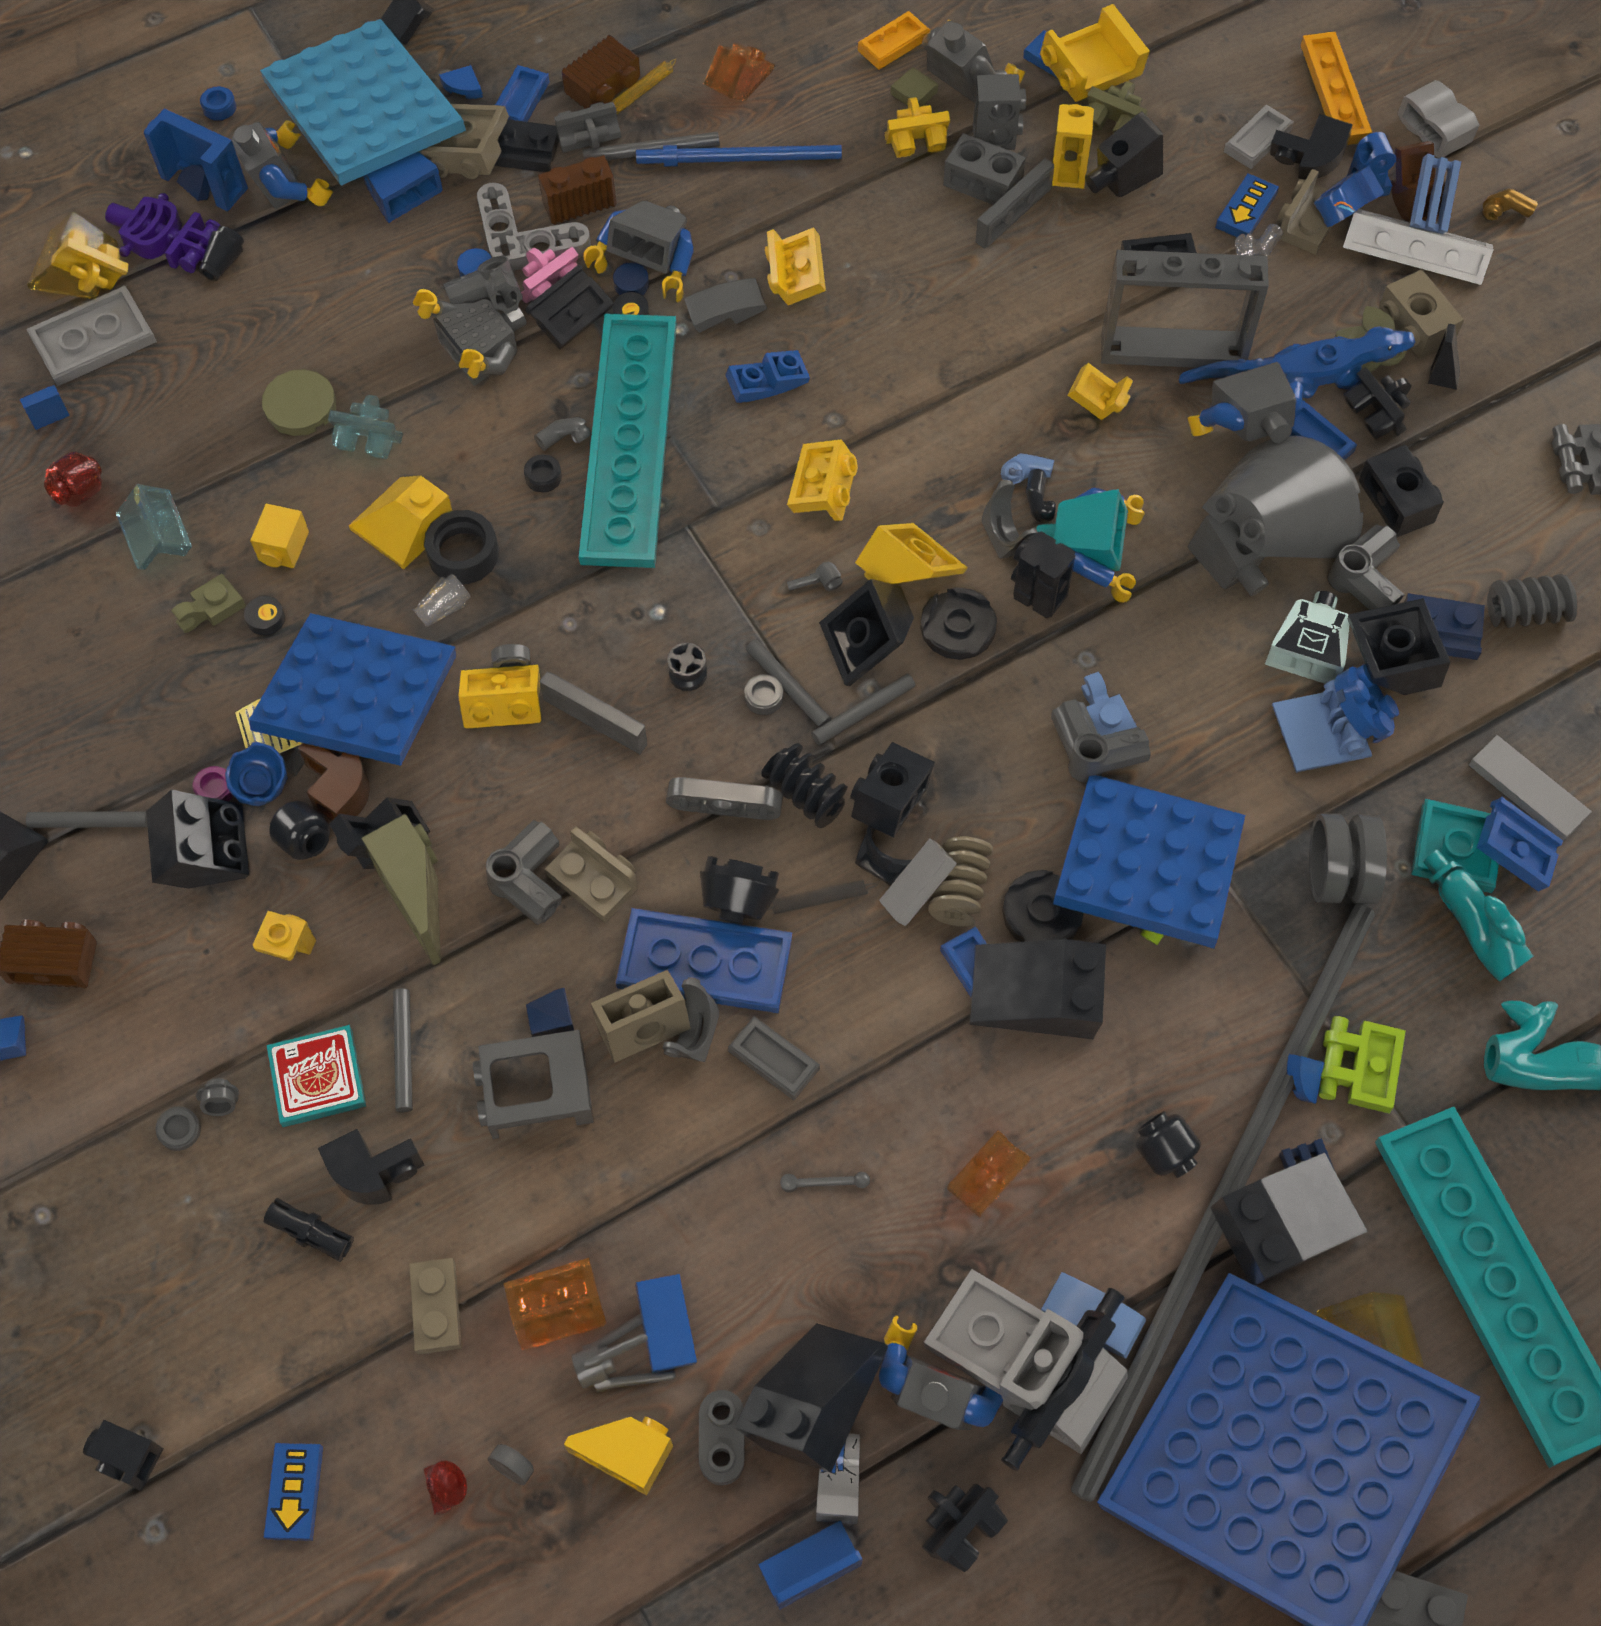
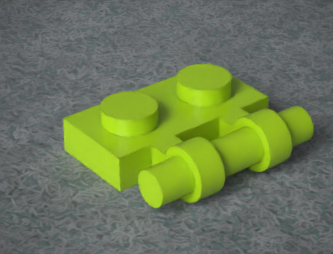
M1341 1016L1332 1017L1330 1030L1325 1032L1323 1042L1324 1047L1327 1049L1321 1074L1319 1097L1326 1100L1336 1099L1337 1087L1341 1085L1350 1088L1348 1104L1390 1114L1394 1108L1406 1030L1364 1020L1360 1026L1359 1035L1347 1032L1349 1022L1347 1018ZM1344 1051L1356 1053L1353 1070L1341 1067Z

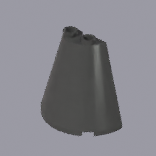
M1290 436L1280 443H1275L1270 439L1255 446L1238 462L1202 507L1220 524H1224L1228 520L1236 522L1240 528L1239 540L1257 556L1336 558L1343 547L1353 544L1359 539L1364 513L1360 512L1358 493H1361L1358 482L1347 463L1327 445L1303 436Z

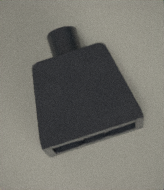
M1142 111L1097 148L1098 167L1085 175V181L1093 193H1098L1105 187H1108L1117 197H1123L1163 175V132Z

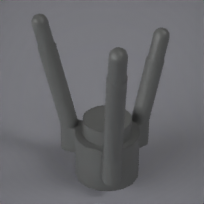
M641 1313L597 1341L582 1346L583 1351L572 1354L573 1365L583 1389L594 1385L597 1393L615 1387L657 1383L675 1379L676 1374L673 1371L609 1378V1374L616 1372L612 1358L645 1343L648 1339V1336L643 1333L613 1347H607L642 1324Z

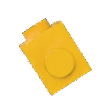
M1087 363L1080 369L1067 396L1097 418L1103 420L1113 412L1119 413L1127 405L1130 399L1128 391L1133 380L1126 376L1120 382L1115 383L1090 363Z
M267 911L254 940L253 947L257 952L290 961L294 958L296 951L310 955L316 939L308 923L302 918L291 914L282 915Z

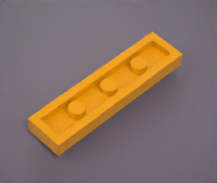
M1336 31L1304 35L1300 46L1325 116L1353 124L1348 145L1358 144L1365 136L1371 134L1372 130Z

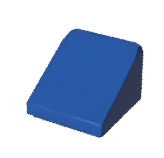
M23 1015L0 1019V1060L26 1056Z

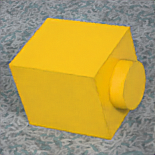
M265 504L250 540L259 561L270 567H295L309 533L302 511Z

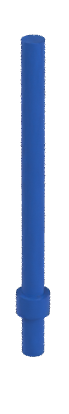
M663 145V149L636 150L637 164L664 163V167H678V163L842 159L841 145L677 149V145Z

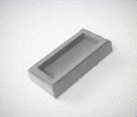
M1266 104L1225 144L1224 153L1252 169L1270 152L1275 131L1279 130L1289 133L1292 130L1294 121Z
M930 838L879 901L897 922L906 926L957 863L937 842Z

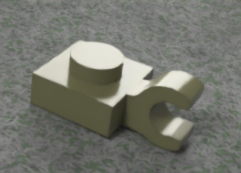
M220 574L190 593L193 602H182L171 611L177 618V625L184 633H188L206 619L215 626L246 606L241 595L225 576Z

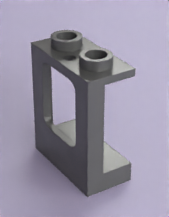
M580 1030L478 1046L480 1060L473 1061V1072L476 1086H483L484 1100L477 1101L478 1116L481 1127L487 1126L493 1139L499 1138L498 1129L575 1117L577 1125L594 1123L584 1045ZM544 1054L549 1058L553 1094L549 1099L507 1107L495 1105L491 1070L494 1062Z

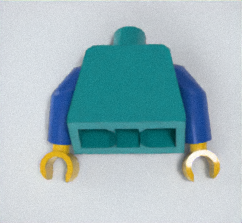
M1091 488L1074 499L1062 501L1058 505L1056 524L1038 525L1036 528L1037 532L1042 531L1054 538L1056 544L1062 543L1075 551L1076 557L1073 572L1104 588L1108 585L1111 586L1112 597L1118 602L1124 603L1129 601L1132 593L1123 589L1120 585L1133 589L1136 580L1129 573H1123L1117 577L1114 575V571H1120L1126 523L1137 525L1144 517L1145 512L1141 510L1144 504L1143 498L1139 495H1131L1127 500H1124V496L1120 494L1119 489L1106 491L1099 488Z

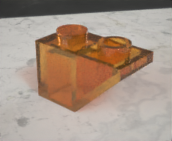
M733 43L732 47L719 45L704 84L731 99L746 101L772 73L775 64L765 59L766 53L749 45L745 47L738 43Z

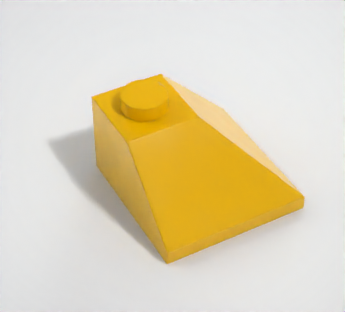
M422 476L400 477L349 525V528L402 569H405L425 550V533L430 524L442 514L452 511L449 495Z
M914 523L878 526L855 562L865 571L864 576L868 580L874 579L889 584L964 574L968 568Z

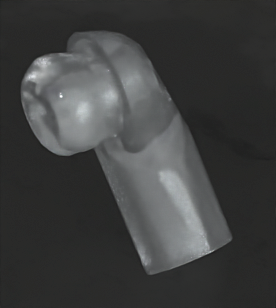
M1270 224L1259 239H1254L1251 234H1247L1246 237L1244 234H1241L1235 240L1237 255L1268 256L1282 237L1283 231L1278 225Z

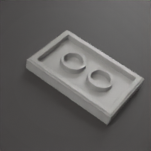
M122 286L26 329L57 387L157 342L126 286Z

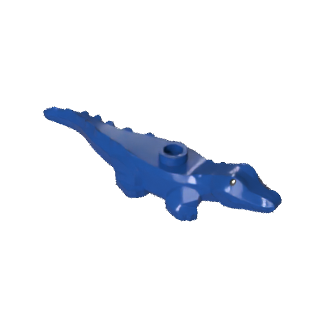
M1379 326L1370 329L1360 338L1347 339L1338 336L1303 345L1293 344L1268 358L1226 360L1211 363L1183 372L1179 377V383L1185 384L1209 378H1225L1278 362L1289 383L1298 381L1303 385V398L1308 399L1315 394L1318 386L1335 383L1338 388L1350 389L1358 383L1357 373L1361 371V365L1371 361L1376 363L1387 361L1397 354L1412 348L1415 344V339L1412 332L1396 331Z

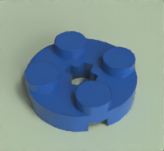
M1366 664L1358 668L1350 667L1338 674L1334 681L1335 691L1338 692L1343 689L1346 700L1341 702L1340 706L1353 728L1365 739L1374 736L1372 743H1378L1391 736L1395 729L1393 718L1399 715V709L1393 698L1389 695L1384 696L1377 684L1372 682Z

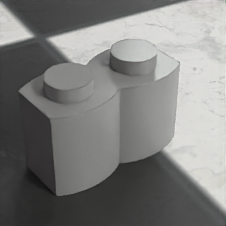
M1437 80L1404 96L1397 113L1405 127L1413 134L1418 135L1422 142L1430 141L1434 143V155L1438 158L1445 157L1471 143L1479 128L1475 114L1466 106L1457 103L1452 90Z

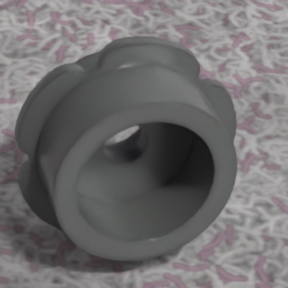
M216 1078L209 1080L204 1088H199L196 1098L200 1101V1109L203 1113L210 1116H224L234 1111L235 1103L238 1101L239 1090L228 1080Z

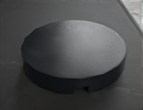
M955 587L947 589V592L940 595L937 593L928 600L922 611L920 629L924 641L934 652L945 658L963 660L976 657L988 649L995 638L997 616L985 596L972 589Z
M1037 870L1027 872L1015 879L1005 894L1002 910L1004 922L1016 940L1020 942L1072 940L1081 928L1083 912L1053 905L1060 876L1053 874V871Z

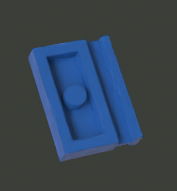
M1500 797L1492 801L1490 804L1492 812L1486 816L1477 849L1535 890L1540 891L1549 887L1559 856L1556 850L1558 846L1562 845L1563 840L1505 798Z

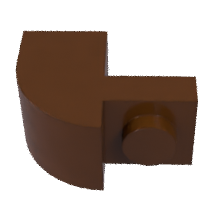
M1430 141L1395 148L1396 179L1390 180L1392 184L1391 192L1400 216L1409 223L1411 221L1422 159L1427 154L1434 155V143ZM1432 167L1422 221L1427 220L1429 201L1435 179L1434 167ZM1443 182L1436 221H1438L1445 182Z
M302 743L298 749L305 765L321 776L306 792L313 808L331 822L339 814L358 816L364 809L370 792L369 781L359 757L344 752L340 755L335 750Z

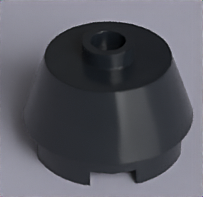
M708 856L705 870L700 871L703 907L720 912L719 919L743 924L744 918L761 920L779 892V889L776 888L779 873L770 871L768 872V877L761 875L762 866L729 859L727 864L720 866L716 865L718 858Z

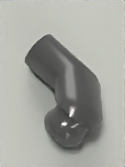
M581 417L559 419L534 435V439L538 446L545 451L569 434L575 443H580L591 435V430L585 425L587 421Z

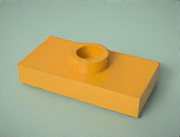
M907 11L858 42V52L880 70L922 44L924 36L930 32V29L910 11Z

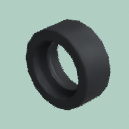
M453 510L442 514L434 520L425 533L424 547L432 571L439 578L449 583L470 584L482 580L492 572L498 561L499 547L496 534L491 522L482 514L471 510ZM460 533L477 535L484 542L482 550L477 555L464 561H451L443 558L440 554L442 544L451 536Z

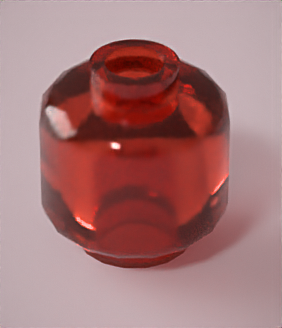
M69 452L46 469L44 487L48 495L60 505L65 504L69 507H78L101 490L102 470L94 458L86 457L79 452Z

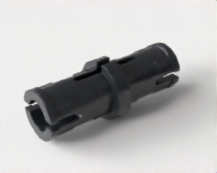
M276 1198L274 1203L270 1204L264 1216L263 1222L289 1234V1236L296 1239V1244L302 1247L310 1246L338 1262H341L346 1257L354 1241L352 1235H348L341 1230L339 1231L321 1221L322 1217L314 1212L308 1214L280 1198Z

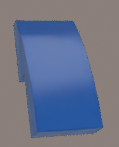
M798 350L765 353L762 363L728 366L725 375L737 403L778 395L808 383L810 379Z

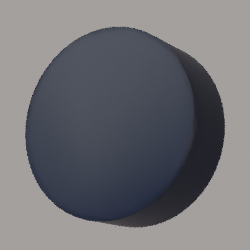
M637 263L622 264L613 274L615 291L618 295L627 292L644 295L649 288L647 270Z

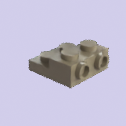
M451 104L462 117L466 131L419 151L420 154L438 167L441 178L446 177L448 173H459L469 179H475L478 175H490L501 153L497 140L509 118L506 107L499 105Z

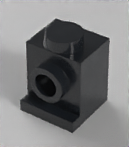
M103 1420L100 1428L93 1430L87 1438L83 1454L99 1462L95 1469L96 1471L115 1480H121L142 1492L164 1448L150 1439Z

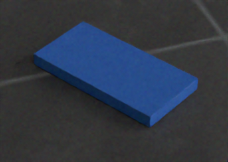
M632 908L618 969L616 987L624 989L668 970L684 999H686L685 992L681 986L683 980L693 977L701 981L700 984L716 1004L779 1013L793 938L792 932Z

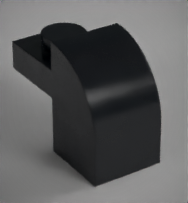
M1319 114L1310 140L1276 130L1271 142L1270 155L1285 165L1300 164L1298 178L1306 179L1312 169L1319 171L1317 178H1321L1332 172L1342 160L1351 137L1353 124Z
M386 797L366 818L339 814L329 824L337 837L339 848L347 856L357 857L363 869H374L362 837L402 815H407L413 827L421 824L427 835L431 832L412 801Z
M358 1129L318 1148L330 1176L339 1189L348 1198L362 1204L376 1205L391 1201L392 1198L386 1185L391 1182H404L412 1178L417 1173V1169L424 1166L411 1138L372 1157Z

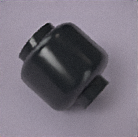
M293 801L276 811L270 822L269 834L271 840L293 859L305 860L319 855L326 848L329 842L330 825L328 820L308 803Z
M1163 1111L1137 1130L1140 1137L1136 1142V1148L1157 1175L1165 1176L1173 1172L1176 1178H1179L1198 1164L1194 1156L1200 1150L1201 1142L1181 1115L1171 1114L1168 1116Z

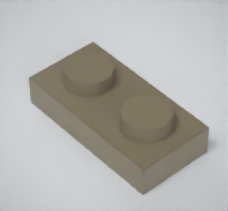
M454 1258L410 1263L415 1352L419 1355L462 1349L456 1262Z

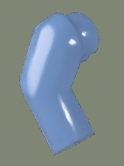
M1020 453L1002 466L1001 476L1003 480H1010L1013 484H1017L1028 478L1030 471L1040 469L1046 473L1048 478H1051L1054 460Z

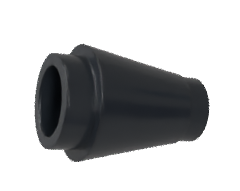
M219 226L217 231H212L201 266L198 269L199 272L212 281H218L219 277L223 275L243 252L242 245L244 239L241 235L226 226Z

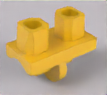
M916 97L908 98V109L897 110V119L888 120L887 132L884 134L886 144L892 143L897 158L907 157L915 153V139L925 138L928 152L945 150L947 129L950 123L949 112L932 113L930 105L919 107Z
M72 229L64 237L61 247L52 255L51 265L70 272V275L79 278L78 288L83 292L89 293L94 286L111 290L119 277L128 273V263L120 260L118 248L109 244H101L97 249L87 246L88 238L86 234Z

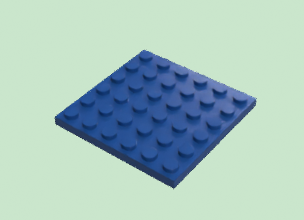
M1228 1273L1097 1503L1102 1510L1305 1626H1367L1480 1405V1396Z

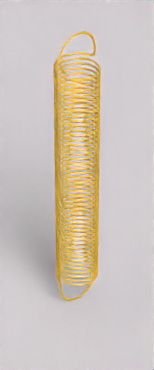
M663 61L661 66H657L640 79L637 85L636 83L621 94V97L618 96L611 102H614V104L619 103V99L625 98L642 81L648 80L649 77L647 76L649 74L651 76L650 79L656 78L648 86L646 85L643 91L640 90L631 99H626L627 103L617 105L616 111L621 112L634 102V97L638 99L640 93V96L645 94L652 88L651 84L653 86L657 83L655 82L657 80L660 82L669 75V72H673V67L670 71V68L667 70L666 67H663L666 61Z

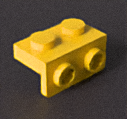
M814 227L783 240L774 229L767 231L768 246H765V255L770 264L771 273L768 274L767 279L771 291L775 295L779 294L787 305L825 292L820 235Z

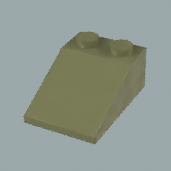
M404 814L362 837V840L378 876L431 963L435 966L441 962L438 878L433 868V864L437 863L438 860L430 847L432 843L422 825L418 824L413 827L407 815Z

